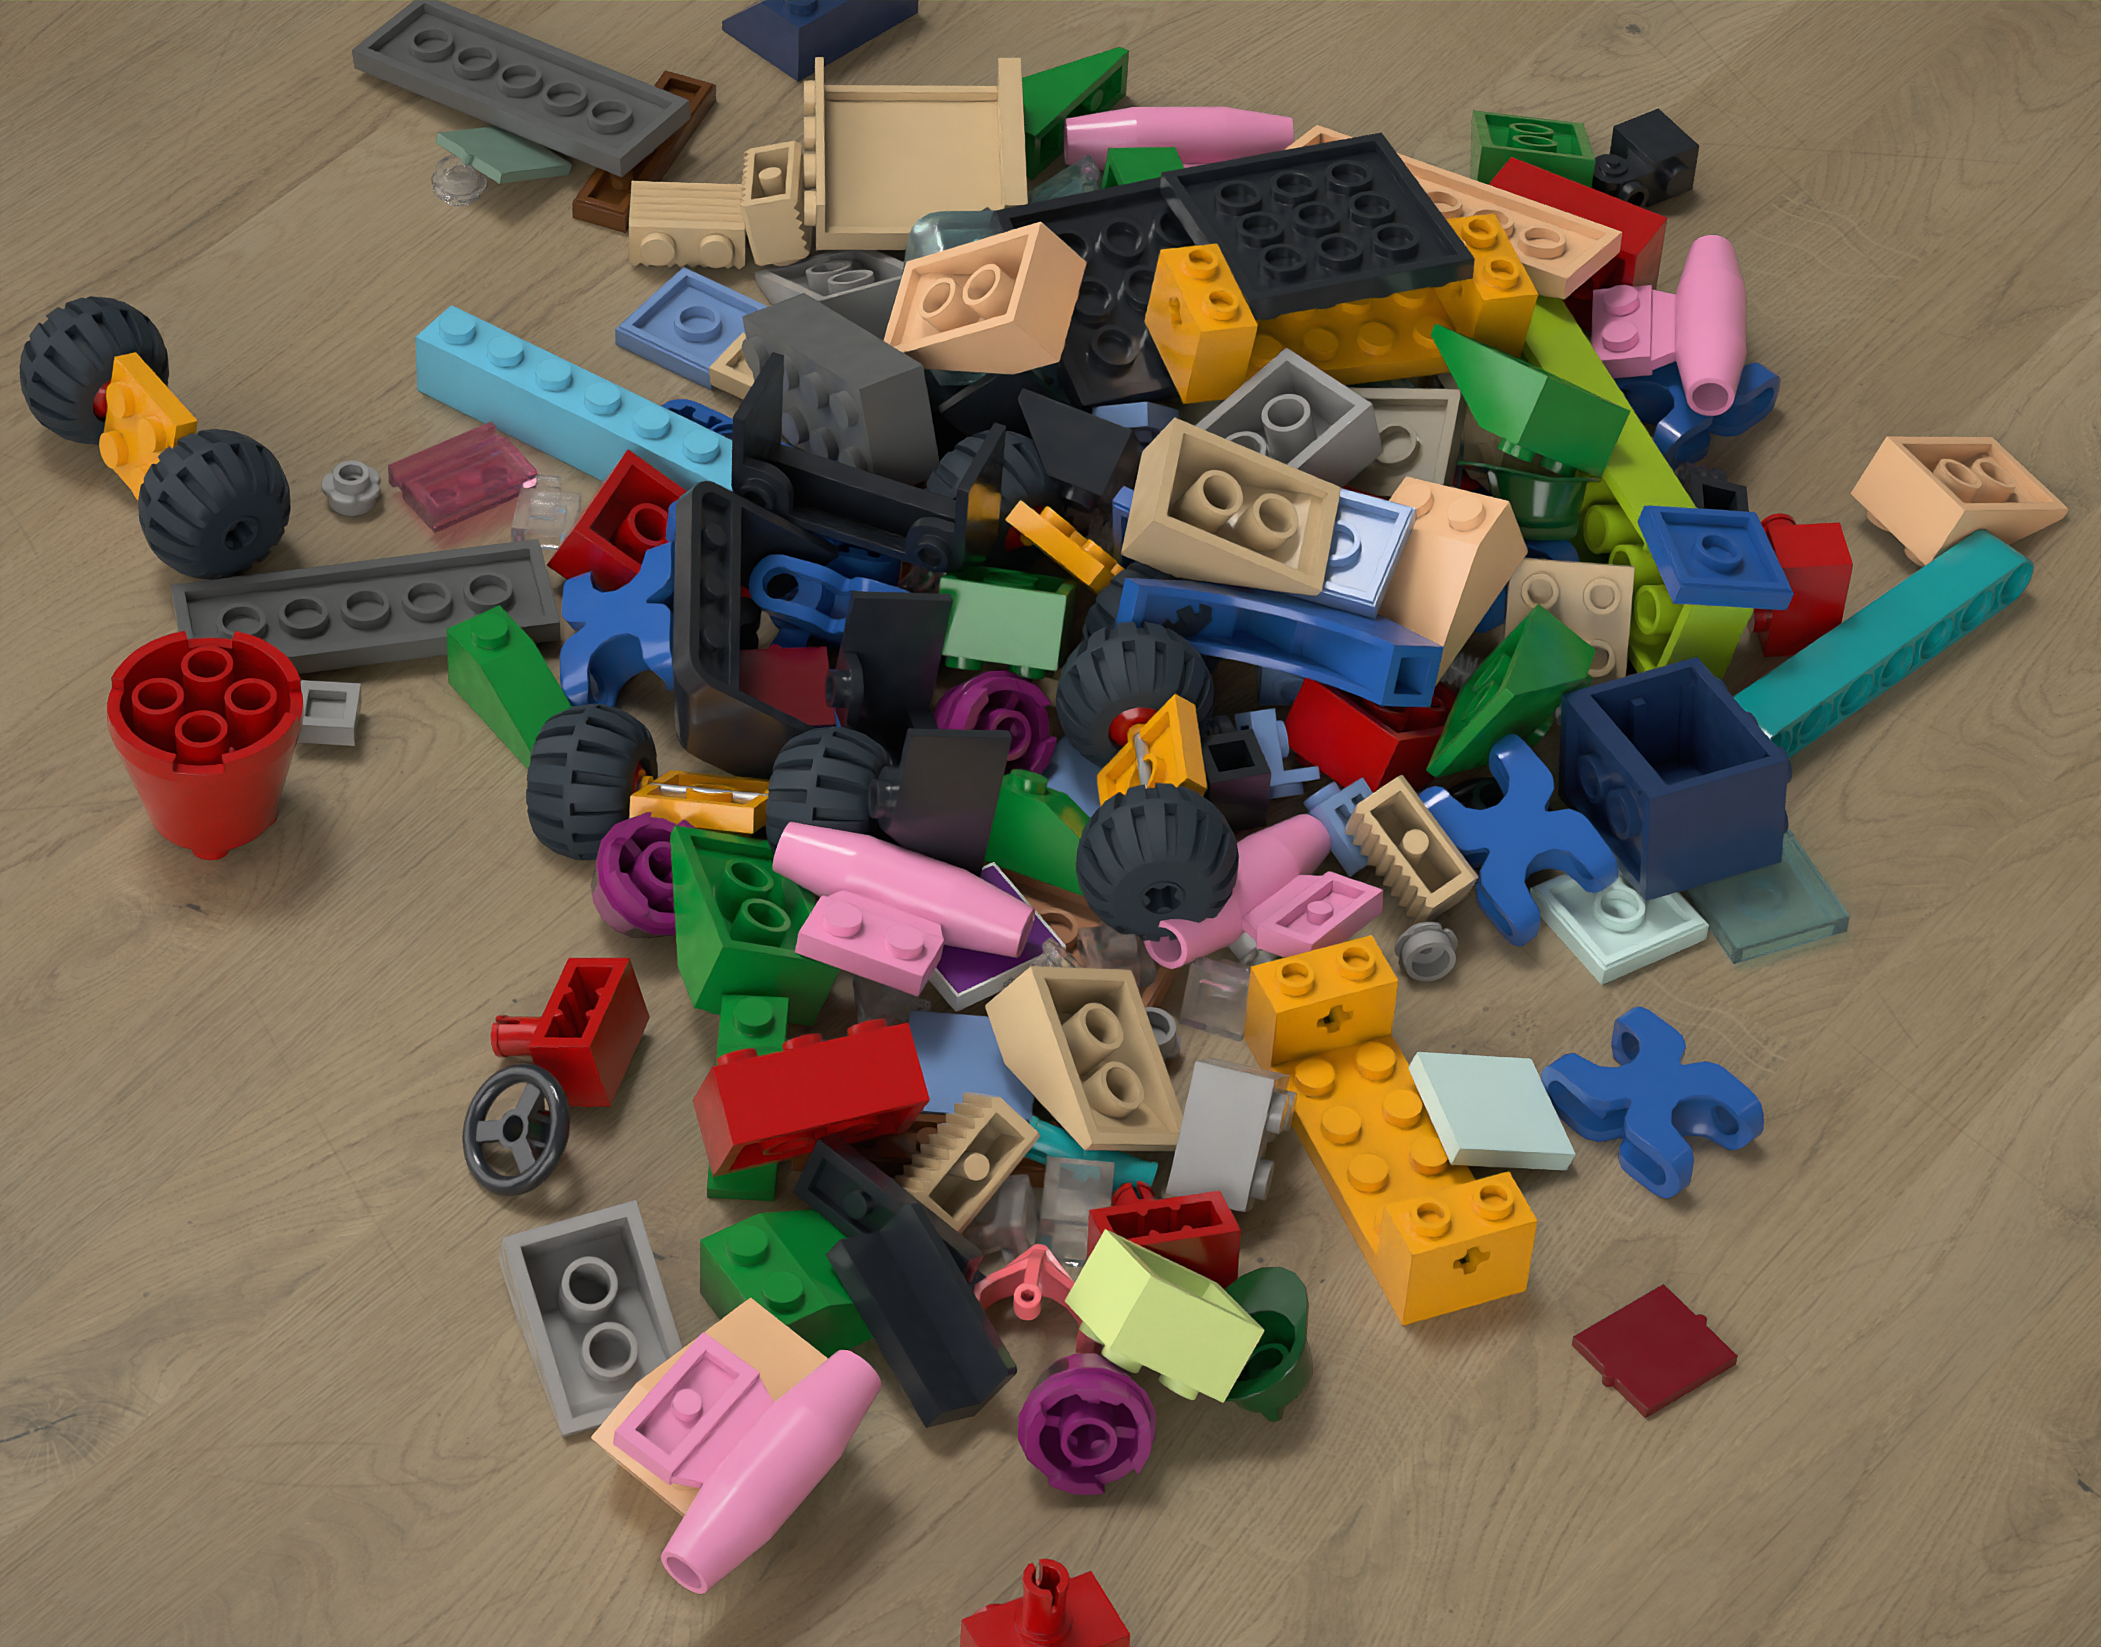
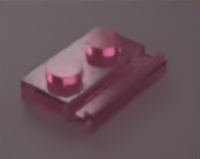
M491 421L389 464L388 481L393 488L399 487L405 502L436 533L538 489V471L507 437L501 438L496 433V426Z

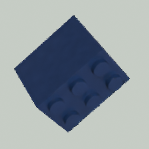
M1698 657L1562 694L1558 796L1569 809L1582 813L1591 822L1616 858L1618 869L1645 901L1782 862L1783 835L1787 833L1789 827L1788 816L1785 810L1787 783L1792 778V768L1788 755L1782 747L1776 746L1759 727L1753 714L1746 712L1729 693L1725 683L1720 678H1715Z

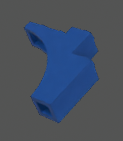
M1125 578L1114 629H1117V623L1134 622L1136 628H1141L1144 621L1162 626L1167 618L1175 624L1179 620L1176 613L1177 610L1190 605L1194 613H1199V603L1212 607V621L1196 636L1183 637L1198 650L1199 654L1242 661L1309 678L1353 693L1380 706H1431L1444 647L1379 614L1373 619L1258 588L1203 581Z

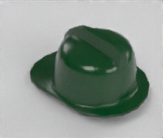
M1456 461V466L1487 474L1491 497L1510 502L1523 539L1531 541L1570 540L1574 538L1579 529L1587 483L1602 481V478H1551L1494 465Z
M1280 1266L1261 1267L1240 1276L1225 1289L1265 1330L1225 1401H1234L1245 1410L1261 1413L1269 1421L1277 1422L1283 1417L1285 1405L1296 1399L1305 1390L1313 1375L1312 1354L1307 1341L1309 1301L1307 1287L1296 1273Z

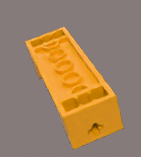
M1495 214L1446 219L1475 258L1472 279L1448 283L1438 288L1425 287L1394 293L1385 298H1367L1336 304L1328 309L1315 308L1283 314L1270 320L1254 319L1218 244L1162 249L1159 254L1144 322L1183 403L1188 404L1227 399L1285 348L1293 351L1343 385L1451 373L1430 335L1435 323L1520 358L1538 292Z
M1370 935L1251 966L1243 1038L1261 1069L1290 1075L1287 1090L1297 1093L1291 1125L1401 1325L1404 1326L1526 1291L1538 1220L1509 1171L1475 1180L1467 1165H1451L1408 1069L1409 1064L1392 1036L1398 979L1375 939Z

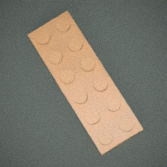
M1316 125L1284 150L1353 137ZM1397 153L1445 219L1495 214L1539 295L1550 298H1567L1620 252L1621 231Z

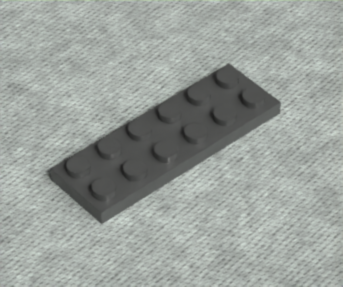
M414 0L352 49L354 68L620 177L628 173L691 119L689 100L439 0Z
M539 539L171 585L172 605L178 632L185 631L188 639H232L235 631L250 634L278 648L293 663L298 674L447 655L446 629L499 605L534 643L560 640V620Z

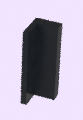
M835 1133L818 1138L793 1190L794 1194L847 1237L878 1232L905 1203L919 1201ZM921 1203L972 1291H974L975 1284L986 1278L984 1274L977 1270L985 1253Z
M919 1201L905 1203L880 1231L840 1239L826 1254L925 1428L975 1416L1016 1375L1017 1366Z

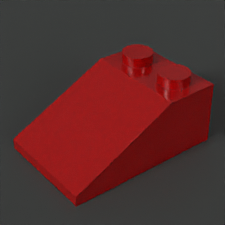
M628 449L600 485L547 563V566L566 580L592 571L595 582L605 591L610 592L620 589L630 583L640 572L646 550L668 542L665 538L669 506L673 502L678 501L687 491ZM740 586V597L751 598L749 590Z
M1305 678L1284 722L1289 748L1296 752L1295 758L1300 764L1305 767L1319 766L1320 773H1325L1342 785L1341 790L1363 778L1374 793L1396 777L1403 775L1416 792L1435 779L1426 769L1457 693L1439 681L1435 686L1430 707L1380 706L1345 690Z

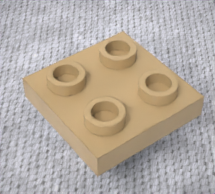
M1524 558L1507 582L1503 640L1537 604H1540L1596 649L1588 674L1593 677L1590 686L1626 677L1635 567Z

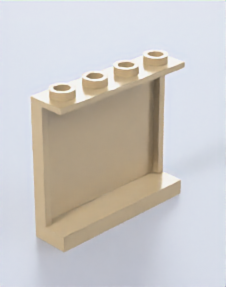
M815 57V80H804V115H815V117H804V151H815V154H804V189H816V191H804V226H816V250H924L986 207L995 211L1028 204L1021 58H998L997 86L824 85V57Z

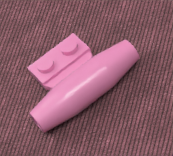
M1224 106L1130 107L1067 118L1064 123L1065 164L1103 171L1105 169L1108 148L1175 147L1184 168L1282 151L1294 143V129L1291 117Z
M1707 235L1695 240L1689 248L1676 294L1652 290V285L1633 287L1618 285L1610 289L1593 290L1591 346L1613 379L1653 375L1654 369L1676 361L1687 403L1693 411L1705 416H1715L1726 412L1732 406L1747 355V292L1735 249L1730 241L1717 235Z
M1300 814L1251 834L1237 843L1239 865L1236 885L1233 888L1231 897L1217 917L1206 918L1200 923L1183 919L1160 921L1159 927L1172 931L1178 939L1170 941L1169 936L1160 937L1159 942L1148 940L1144 941L1150 956L1161 966L1170 969L1181 967L1225 948L1237 941L1244 932L1257 942V948L1285 958L1345 942L1383 912V890L1330 871L1323 876H1313L1312 874L1330 853L1331 839L1321 821L1311 815Z
M789 822L781 835L774 855L773 871L820 897L798 933L795 953L919 997L940 961L943 945L1018 958L1027 943L1033 926L1035 908L969 871L869 835Z
M702 1332L615 1430L613 1445L668 1485L675 1483L700 1489L661 1554L663 1566L679 1584L698 1594L706 1593L766 1544L840 1459L881 1389V1380L878 1374L863 1358L851 1351L839 1350L773 1402L759 1376V1371L705 1332Z

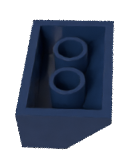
M759 0L723 20L722 30L799 82L815 72V57H824V67L917 14L919 0Z

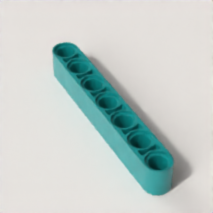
M1980 529L1733 698L1746 712L1753 714L1762 731L1776 746H1780L1785 750L1788 758H1791L2012 604L2028 586L2034 572V564L2030 559L1986 529Z

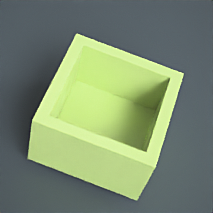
M1106 1229L1065 1299V1302L1083 1320L1079 1330L1089 1338L1104 1345L1101 1351L1104 1357L1132 1373H1138L1142 1365L1161 1373L1158 1378L1159 1382L1173 1392L1190 1400H1195L1198 1393L1201 1392L1224 1403L1265 1331L1218 1283Z

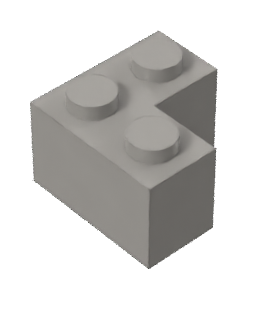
M1214 1057L1196 1061L1166 1194L1179 1197L1220 1190L1229 1209L1241 1212L1253 1209L1255 1198L1266 1200L1274 1171V1161L1264 1159L1267 1144L1275 1141L1277 1134L1280 1135L1282 1131H1289L1296 1106L1297 1093L1287 1090L1290 1075Z

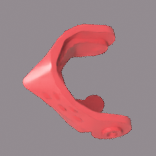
M1043 1244L1033 1245L1007 1266L975 1284L973 1293L983 1310L1000 1299L1014 1295V1312L1016 1316L1023 1320H1032L1040 1314L1042 1296L1055 1300L1067 1308L1078 1323L1076 1354L1095 1353L1100 1355L1101 1344L1079 1330L1083 1320L1065 1302L1074 1285V1281L1047 1246Z

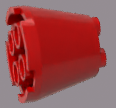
M180 631L150 641L131 653L118 666L111 677L112 688L107 701V723L112 741L155 829L170 842L183 848L191 849L193 854L200 859L210 861L223 858L230 849L245 845L256 839L277 820L278 805L304 718L303 694L298 671L288 657L278 648L258 637L235 631L232 639H188L186 632Z

